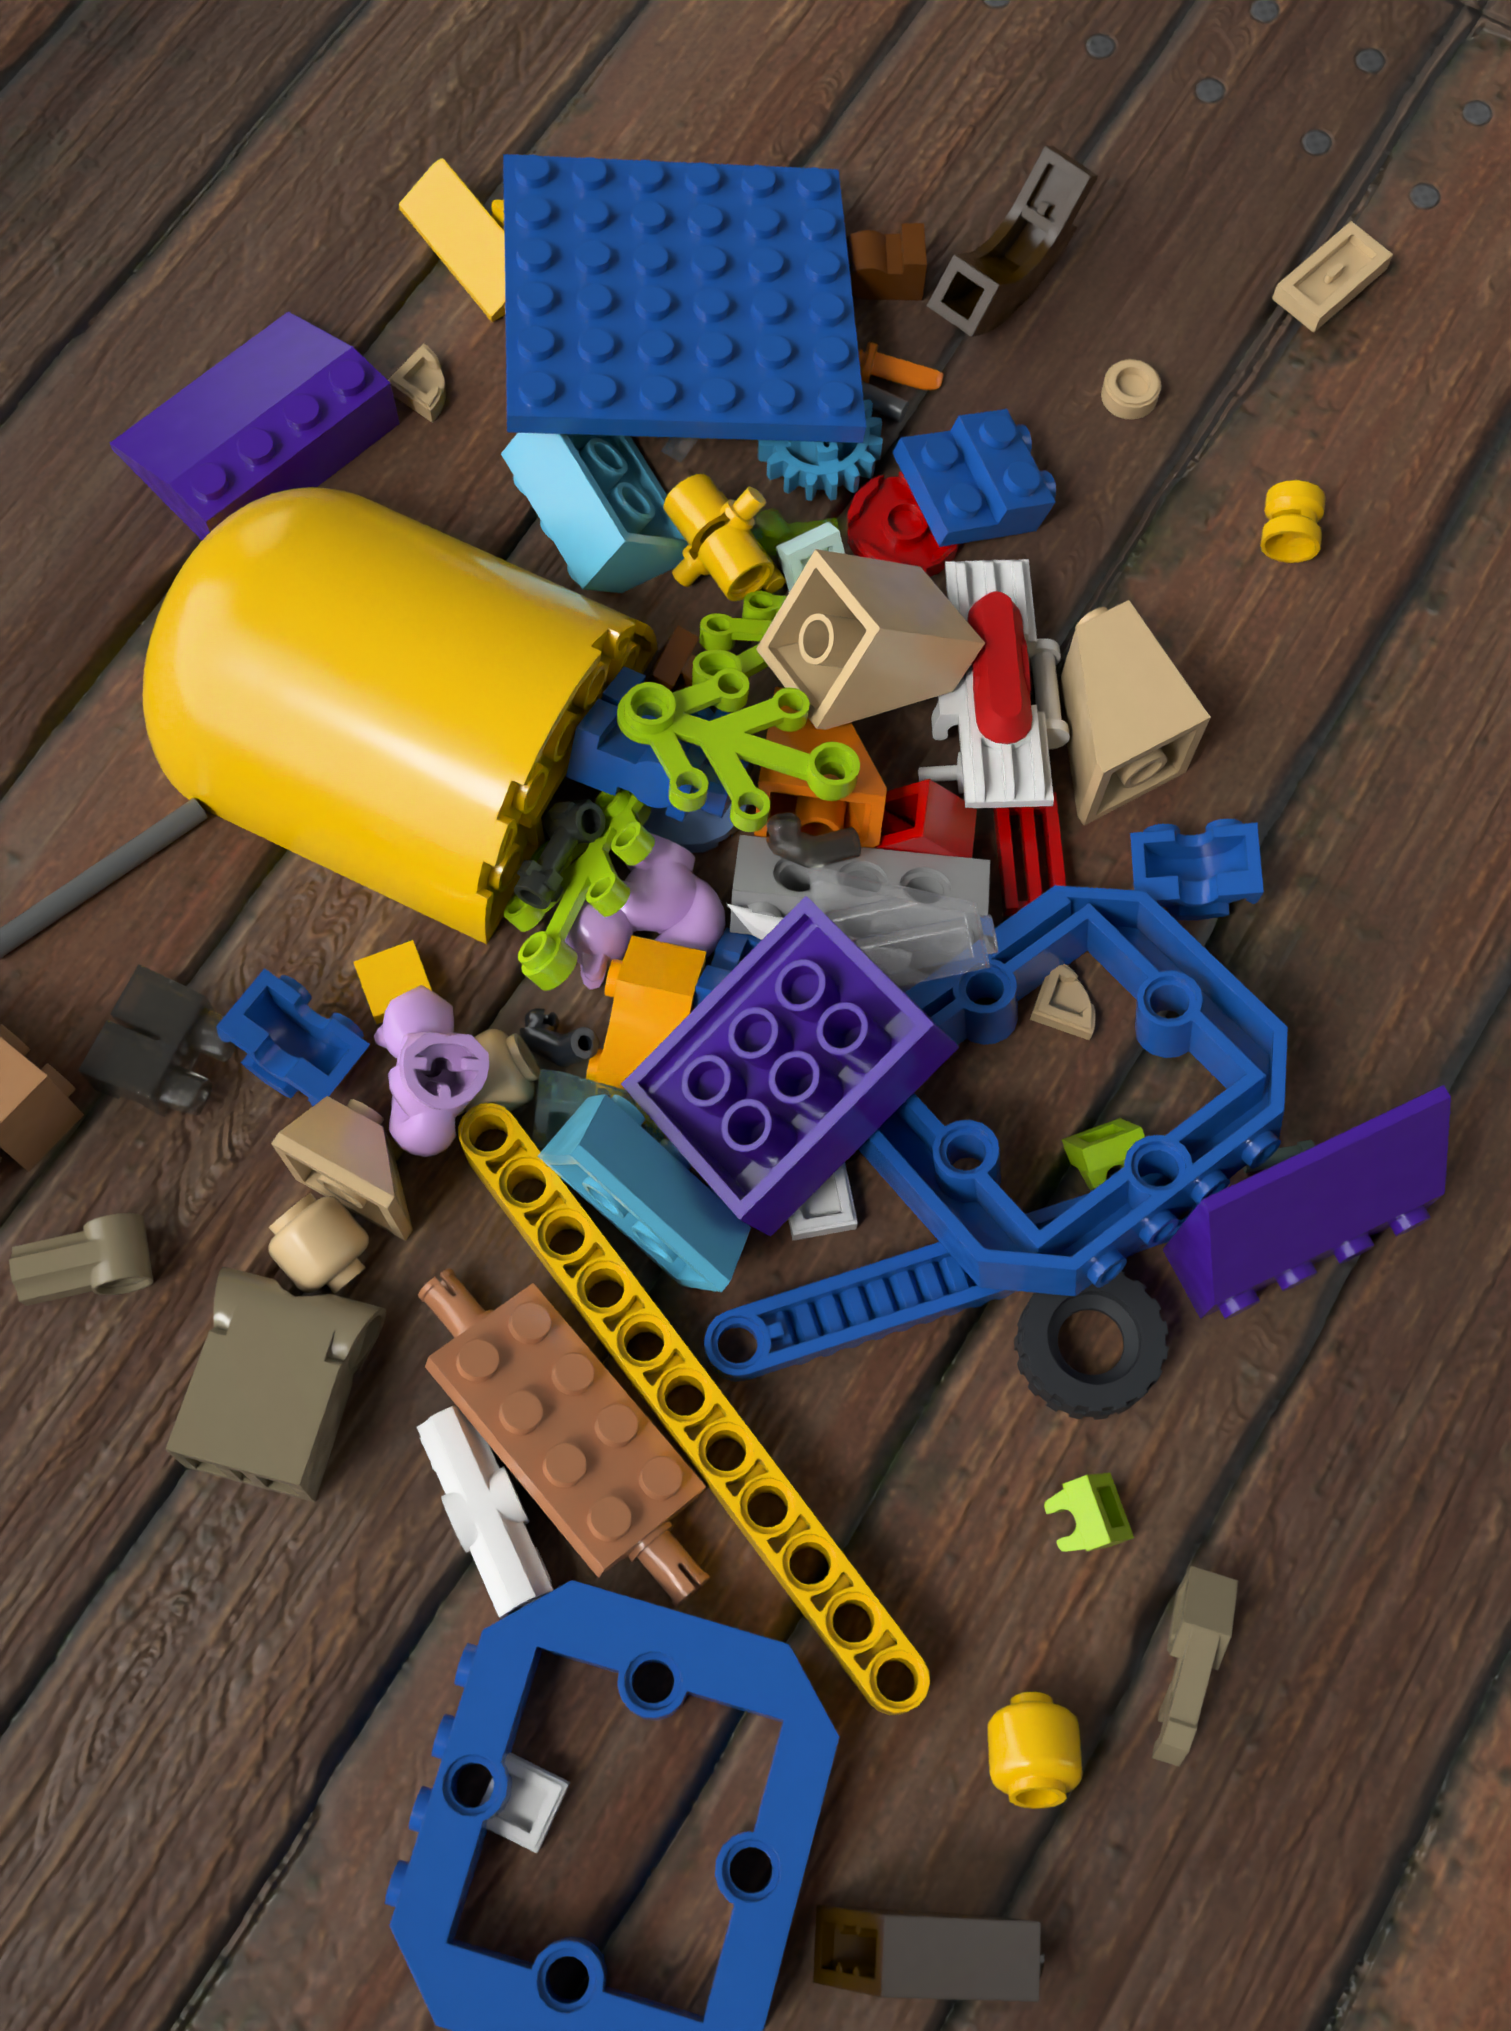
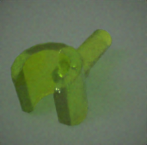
M770 508L757 515L755 521L760 528L754 529L752 533L768 554L777 555L776 547L779 544L785 543L826 522H830L838 529V521L836 518L788 524L777 508Z

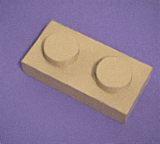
M1350 221L1279 282L1272 299L1314 333L1388 268L1393 254Z

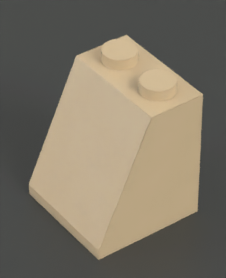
M815 549L756 650L785 688H797L807 695L810 701L809 720L816 729L826 730L953 692L985 642L921 567Z
M1129 600L1110 610L1106 607L1094 609L1077 623L1058 685L1063 720L1069 727L1070 739L1067 747L1077 815L1083 825L1091 823L1186 773L1211 718Z

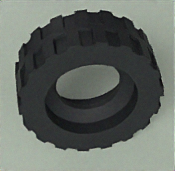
M1123 1271L1102 1287L1097 1288L1092 1283L1077 1296L1034 1293L1020 1315L1017 1323L1018 1332L1014 1338V1351H1018L1019 1356L1017 1362L1021 1375H1025L1029 1382L1027 1387L1034 1396L1039 1395L1047 1402L1046 1406L1055 1412L1061 1410L1068 1413V1417L1080 1420L1083 1417H1093L1094 1420L1106 1419L1111 1414H1120L1128 1410L1148 1393L1149 1389L1157 1382L1163 1372L1160 1369L1167 1360L1169 1347L1165 1345V1337L1169 1333L1167 1323L1162 1321L1159 1313L1161 1307L1155 1298L1151 1299L1144 1291L1146 1287L1137 1279L1132 1281L1124 1276L1125 1272ZM1084 1310L1101 1312L1110 1317L1119 1327L1123 1337V1352L1117 1365L1108 1372L1098 1375L1083 1374L1071 1368L1063 1359L1058 1347V1333L1063 1322L1076 1312Z

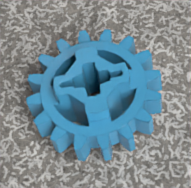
M864 400L866 431L863 443L758 440L759 461L767 462V477L772 480L783 475L784 492L789 494L797 486L804 487L806 500L809 501L813 500L817 490H825L830 501L836 500L837 487L844 485L852 493L858 491L859 476L871 479L874 475L875 460H880L883 443V439L880 438L882 420L881 418L871 417L873 407L871 400Z

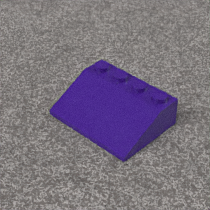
M287 312L109 444L112 450L203 540L229 515L255 500L285 490L318 487L398 426L400 422L391 384L351 345Z
M805 896L621 1085L737 1218L772 1236L959 1046L809 897Z
M1442 1085L1201 1200L1162 1249L1199 1318L1202 1319L1220 1310L1225 1320L1234 1317L1260 1302L1256 1294L1257 1291L1276 1282L1282 1292L1287 1291L1317 1275L1318 1272L1313 1264L1327 1257L1335 1255L1339 1264H1342L1374 1247L1375 1244L1371 1236L1391 1227L1395 1236H1400L1430 1220L1431 1216L1427 1208L1445 1194L1451 1096L1446 1087Z

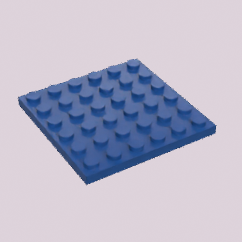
M503 154L507 432L863 443L866 431V418L839 169Z

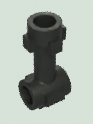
M590 799L555 803L548 810L544 824L546 833L551 839L537 862L534 860H524L517 872L520 879L514 887V892L526 904L534 908L546 909L550 902H557L564 890L560 885L564 878L559 874L577 843L595 842L603 834L605 815L602 809Z

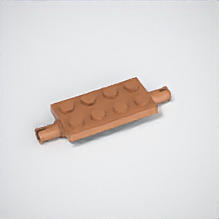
M448 1268L440 1273L439 1276L443 1279L441 1282L436 1277L432 1278L420 1290L418 1297L428 1305L453 1335L454 1339L431 1354L427 1359L425 1368L598 1578L623 1559L629 1558L631 1562L639 1559L672 1599L674 1606H680L687 1600V1596L689 1594L692 1596L709 1580L710 1576L707 1572H703L670 1531L674 1525L671 1521L702 1494L706 1488L705 1484L534 1283L497 1309L485 1311L456 1277L453 1269Z

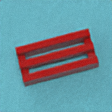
M1056 792L1053 793V806L993 808L1004 917L1013 916L1042 895L1034 815L1042 814L1049 887L1052 888L1054 885L1066 886ZM1020 815L1028 901H1018L1010 826V816Z

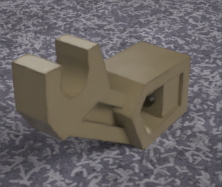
M1190 1566L1177 1589L1167 1651L1171 1656L1178 1659L1172 1681L1159 1710L1158 1721L1163 1722L1160 1735L1154 1744L1153 1759L1180 1767L1189 1753L1197 1730L1211 1670H1219L1232 1636L1238 1580Z

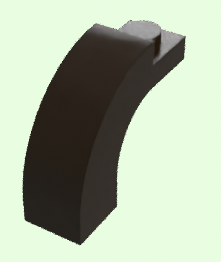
M1045 146L1015 203L1000 226L974 251L953 255L927 307L971 337L986 334L1005 322L1037 289L1065 250L1078 228L1072 223L1095 184L1098 175L1056 147Z

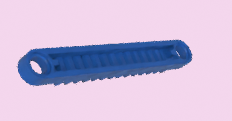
M1159 1173L1148 1174L1142 1178L1147 1184L1156 1187L1166 1186L1173 1182L1166 1175ZM1088 1194L1025 1215L1041 1230ZM1197 1204L1190 1208L1188 1216L1179 1220V1223L1177 1227L1174 1229V1231L1158 1245L1169 1242V1240L1173 1237V1235L1177 1232V1230L1181 1227V1225L1197 1207ZM937 1242L727 1310L715 1317L707 1328L704 1338L705 1356L711 1369L721 1378L734 1382L750 1380L792 1365L808 1363L820 1356L827 1357L844 1348L857 1347L869 1340L882 1339L890 1333L903 1332L920 1323L927 1324L945 1315L952 1316L966 1308H976L990 1300H1000L1018 1291L980 1288L944 1246ZM1143 1244L1141 1247H1139L1137 1250H1135V1251H1134L1132 1254H1130L1128 1257H1130L1131 1255H1133V1254H1135V1253H1137V1252H1140V1251H1143V1250H1146V1249H1149V1248H1152V1247H1148L1146 1244ZM731 1328L746 1329L753 1334L757 1341L756 1353L750 1360L744 1363L736 1364L729 1362L722 1357L718 1350L720 1337Z

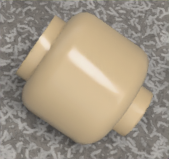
M488 1029L475 1036L474 1038L489 1053L488 1075L483 1088L470 1100L458 1116L481 1103H495L504 1106L510 1113L529 1103L535 1093L534 1081L539 1079L541 1074L537 1062L524 1040L517 1033L508 1036L498 1029Z
M309 1193L269 1227L275 1234L268 1246L270 1256L302 1292H315L326 1284L335 1294L365 1269V1266L357 1257L367 1248L369 1237L343 1204L333 1196H325L316 1200Z

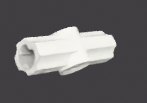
M451 1406L430 1416L427 1421L417 1426V1429L421 1436L420 1440L431 1461L432 1468L437 1473L445 1491V1495L441 1496L442 1502L466 1553L471 1551L499 1618L503 1619L553 1591L552 1580L525 1524L529 1523V1519L505 1466L499 1467L489 1444L457 1406Z

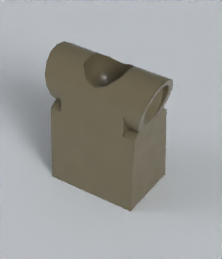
M223 1266L219 1272L215 1289L214 1328L208 1332L165 1450L188 1469L315 1502L353 1385V1375L363 1364L377 1341L384 1325L386 1309L332 1294L294 1297L281 1288L277 1280Z

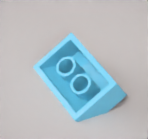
M517 433L501 453L514 475L513 480L516 487L528 498L540 518V526L543 532L554 541L567 563L569 575L582 589L623 593L675 568L684 558L682 551L688 543L664 511L663 505L667 494L630 436Z
M606 1094L589 1096L537 1157L680 1286L722 1292L732 1279L751 1227L737 1218L709 1184L706 1187L689 1171L692 1165L671 1141L662 1139L658 1143L641 1127L645 1118L634 1105L617 1094L612 1098H609Z

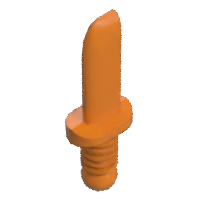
M869 342L865 352H863V349L858 350L861 380L869 383L870 376L873 375L922 390H935L942 384L944 377L942 372L878 353V344Z

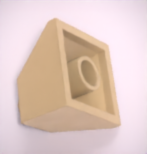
M326 1096L278 1132L271 1144L297 1181L324 1196L337 1198L345 1208L404 1241L408 1239L413 1229L393 1147L383 1126H381L384 1120L381 1115L357 1100L350 1099L345 1106Z

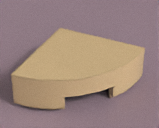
M423 343L388 381L391 384L394 397L433 423L444 406L446 384L438 357Z
M1065 964L1059 965L1045 977L1030 1020L1090 1040L1095 1027L1094 1005L1091 1004L1090 998L1083 985L1077 979L1078 975L1074 970Z

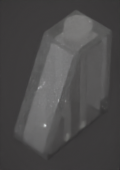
M825 868L808 870L813 902L898 986L990 968L988 955L998 953L992 917L990 914L980 916L977 902Z

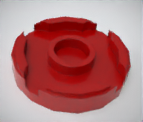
M899 471L898 476H890L884 479V475L868 481L855 493L847 513V542L854 556L919 566L931 577L940 573L945 568L946 562L954 559L960 545L938 546L902 471Z

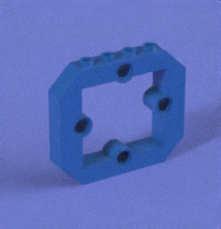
M1054 885L905 992L957 1045L965 1039L983 1045L995 1044L1006 1039L1015 1030L1018 1021L1017 1002L1040 986L1052 970L1059 965L1070 964L1088 951L1137 1000L1135 1032L1136 1039L1143 1049L1152 1055L1163 1058L1179 1057L1190 1052L1226 1088L1224 1092L1167 1135L1146 1136L1136 1141L1127 1151L1124 1167L1041 1230L1034 1225L999 1186L1001 1182L1000 1152L998 1139L993 1131L983 1123L973 1120H959L944 1126L916 1094L913 1093L858 1150L980 1288L1077 1296L1092 1283L1097 1288L1102 1287L1123 1270L1127 1263L1126 1257L1143 1244H1146L1148 1247H1154L1161 1243L1177 1227L1179 1223L1178 1217L1195 1204L1198 1205L1201 1200L1226 1189L1230 1184L1229 1178L1246 1165L1251 1169L1261 1166L1277 1151L1281 1144L1279 1136L1285 1109L1288 1027L1146 891ZM980 998H992L997 1000V1002L991 1005H979L974 1003V1001ZM1170 1010L1177 1012L1181 1016L1168 1019L1160 1017L1156 1013ZM962 1158H973L982 1163L973 1170H960L952 1166ZM1159 1173L1166 1175L1173 1182L1166 1186L1156 1187L1147 1184L1142 1178L1148 1174Z
M571 1580L483 1629L478 1645L466 1644L459 1661L454 1682L455 1685L464 1687L456 1716L444 1714L432 1749V1757L442 1759L433 1788L421 1787L411 1813L409 1830L419 1833L410 1862L398 1860L387 1889L385 1904L395 1907L389 1926L436 2026L451 2031H763L839 1735L789 1644ZM542 1651L618 1673L617 1686L621 1700L632 1713L645 1720L659 1721L671 1717L683 1706L687 1696L692 1695L782 1722L753 1831H744L733 1835L722 1845L716 1857L715 1878L718 1888L724 1897L733 1904L704 2016L606 1986L607 1967L604 1956L595 1944L582 1937L567 1936L554 1941L538 1955L534 1963L454 1939L488 1830L486 1828L487 1821L502 1812L511 1797L513 1781L505 1765V1760L512 1751ZM650 1663H661L667 1666L674 1676V1688L671 1694L664 1701L656 1704L646 1703L639 1699L634 1689V1680L638 1671L644 1665ZM478 1763L487 1767L490 1771L494 1787L489 1800L482 1806L473 1808L461 1800L457 1784L462 1771L468 1766ZM747 1847H756L764 1851L769 1856L772 1865L771 1876L767 1884L756 1891H744L737 1887L732 1881L729 1872L730 1863L734 1855ZM571 1956L581 1960L586 1966L589 1974V1986L581 1997L565 1999L557 1995L551 1987L549 1980L550 1968L556 1959Z

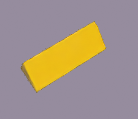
M441 158L428 169L399 203V208L490 321L494 322L505 315L504 231L448 163Z

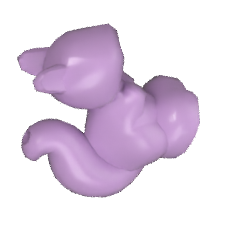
M650 833L655 838V844L650 854L636 865L629 866L626 864L631 872L623 881L630 888V896L625 905L615 914L604 917L586 900L584 901L565 942L576 951L578 955L577 962L581 964L582 981L589 990L601 986L607 968L610 967L613 958L619 960L624 958L631 935L633 936L635 931L658 932L660 935L655 941L706 951V958L716 949L725 928V910L714 889L707 882L692 873L696 859L687 849L675 842Z
M423 985L390 1001L385 1010L383 1025L377 1029L374 1039L377 1045L387 1048L391 1055L397 1058L396 1066L388 1073L389 1088L393 1095L389 1131L399 1148L409 1154L427 1157L437 1155L446 1150L456 1138L455 1117L483 1088L489 1070V1053L472 1035L453 1033V1006Z

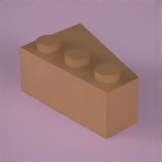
M1 1024L0 1148L29 1172L84 1114L68 1098L76 1088L48 1063L39 1069L25 1056L31 1050Z

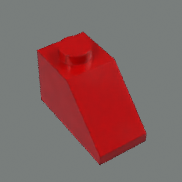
M931 779L889 790L886 792L880 842L874 848L972 858L977 808H965V800Z

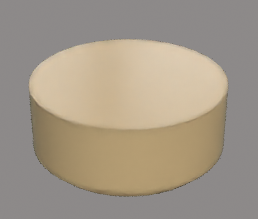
M1132 359L1117 362L1109 368L1105 375L1101 390L1103 404L1108 411L1123 419L1142 418L1155 408L1161 390V380L1155 369L1145 362Z

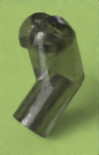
M779 813L771 816L767 821L766 827L770 837L765 841L771 852L778 857L808 869H816L861 856L860 839L853 827L813 836L801 832V820L793 813Z

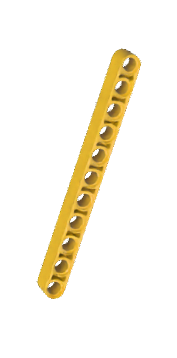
M481 1103L470 1108L462 1116L458 1126V1138L469 1165L868 1703L879 1712L887 1715H901L917 1707L926 1697L930 1685L929 1670L923 1658L561 1178L537 1157L540 1150L515 1117L504 1106L495 1103ZM489 1129H498L508 1135L505 1143L494 1151L484 1152L474 1147L477 1137ZM525 1179L542 1181L546 1188L537 1200L530 1203H522L511 1197L514 1187L519 1182ZM564 1229L579 1231L585 1237L582 1246L576 1252L569 1255L555 1253L549 1248L553 1236ZM603 1280L617 1282L624 1289L622 1298L611 1307L600 1308L588 1301L587 1296L590 1289L596 1283ZM641 1332L656 1334L664 1343L662 1352L650 1361L633 1359L626 1351L629 1341ZM680 1385L696 1387L705 1398L702 1407L696 1413L688 1416L673 1413L668 1408L666 1400L668 1394L674 1388ZM725 1438L737 1441L743 1447L746 1454L742 1464L732 1471L715 1469L706 1457L708 1448L713 1442ZM761 1493L777 1495L786 1506L787 1515L785 1519L774 1527L759 1526L751 1520L748 1514L749 1502ZM803 1548H813L820 1551L828 1562L829 1572L827 1577L817 1584L807 1585L799 1582L790 1570L789 1561L795 1552ZM845 1604H854L862 1607L867 1612L871 1621L869 1636L865 1640L855 1643L841 1639L833 1627L832 1618L837 1608ZM888 1661H897L910 1669L914 1678V1687L912 1694L907 1700L894 1702L886 1699L880 1693L877 1687L876 1676L882 1664Z

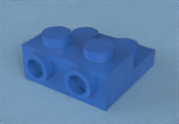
M1008 409L959 415L950 431L901 437L892 452L939 547L1037 531L1056 503L1054 500L1056 484L1053 476L1048 471H1039L1030 454L1032 448L1030 432L1023 424L1015 425Z

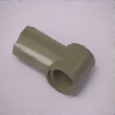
M119 1213L106 1215L87 1222L82 1232L12 1247V1255L9 1259L12 1283L15 1286L19 1302L25 1306L91 1291L98 1295L131 1293L142 1290L153 1283L144 1216L140 1214Z

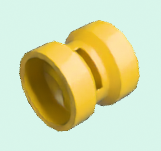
M1291 480L1277 483L1268 490L1264 511L1269 521L1264 524L1260 543L1261 550L1267 557L1279 562L1300 563L1318 555L1321 547L1322 532L1317 522L1324 515L1326 500L1324 491L1310 482Z

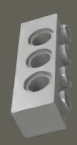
M740 835L731 905L751 909L753 913L784 918L807 896L847 936L892 949L898 948L907 951L957 956L985 935L989 906L990 860ZM731 910L730 933L752 935Z

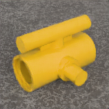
M696 474L688 477L670 491L664 501V511L688 543L682 551L684 558L672 571L674 578L681 585L690 587L701 574L705 576L710 574L727 599L731 601L743 600L748 593L759 591L762 587L769 593H774L783 587L786 582L785 577L750 531L755 525L753 517L766 504L763 495L750 486L736 501L733 499L728 500L706 474Z

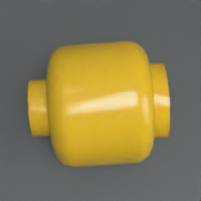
M1040 1692L1017 1694L1011 1698L1010 1705L997 1710L988 1721L989 1770L992 1783L997 1789L1008 1794L1010 1802L1014 1805L1033 1809L1057 1806L1066 1800V1793L1072 1791L1082 1780L1080 1733L1077 1717L1067 1708L1054 1704L1052 1697Z

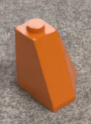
M775 687L774 694H775L778 690L783 689V688H782V687ZM789 706L780 708L786 713L793 714L799 712ZM807 718L806 724L797 731L787 732L775 726L768 728L766 740L809 754L822 743H843L852 748L858 755L860 770L856 786L848 796L837 801H826L814 794L809 788L807 781L761 766L758 788L768 795L770 811L766 825L762 829L755 831L754 836L874 848L879 845L887 787L852 723L823 730L816 729L809 718ZM832 774L823 775L828 779L839 780L837 776Z

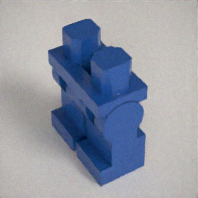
M624 666L603 692L602 698L596 701L576 727L566 777L613 796H616L621 788L632 792L640 802L654 808L667 807L666 816L683 822L689 812L681 811L671 804L668 797L670 779L652 747L648 744H641L630 740L622 733L618 726L617 709L620 700L632 687L644 683L646 675ZM705 708L691 715L711 721L730 714V712L717 709L714 713L710 708ZM651 715L642 716L645 719H657ZM679 740L691 766L703 771L709 781L707 800L700 809L722 818L730 807L732 800L701 746ZM740 759L750 776L754 764ZM692 785L678 787L680 791L687 794L699 791Z

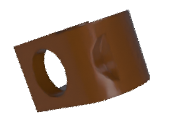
M902 223L900 234L884 235L874 230H862L850 234L846 238L853 297L865 300L922 301L927 269L924 223Z

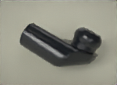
M535 1008L525 1015V1027L519 1030L520 1037L527 1044L530 1051L556 1065L567 1067L592 1058L598 1052L599 1040L593 1030L581 1027L561 1034L556 1032L560 1023L556 1013L551 1012L548 1015H544L545 1009Z

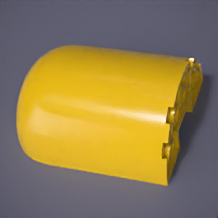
M295 488L267 495L229 515L200 542L184 563L162 603L148 645L143 675L144 718L148 737L161 769L172 785L187 799L195 798L204 810L487 944L504 916V909L507 903L515 895L514 887L520 879V876L517 874L524 860H530L534 852L545 843L541 816L567 773L576 727L596 701L602 698L603 692L624 666L641 674L645 672L658 649L657 639L653 629L643 622L367 498L338 489Z

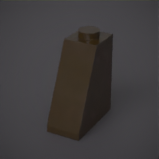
M816 1905L813 1983L881 1998L1039 2002L1040 1978L1045 1963L1044 1950L1040 1942L1041 1922L1002 1916Z

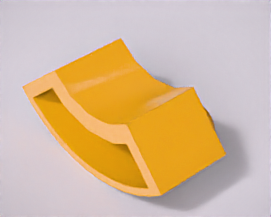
M631 935L624 959L613 958L609 967L605 985V996L614 998L610 1022L603 1049L599 1048L595 1056L589 1059L586 1085L595 1086V1096L606 1094L609 1098H612L617 1094L625 1098L644 1116L645 1121L642 1124L658 1127L621 1083L695 1009L693 1008L695 987L704 971L707 952Z

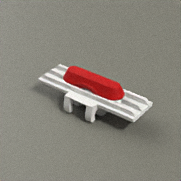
M1029 559L946 562L945 573L948 600L985 644L954 691L938 696V703L931 716L933 738L935 740L946 739L948 737V729L958 725L965 808L1053 806L1054 796L1049 749L1068 743L1070 735L1068 724L1061 718L1056 665L1061 660L1060 646L1051 639H1037ZM1030 671L1033 673L1036 705H1031Z

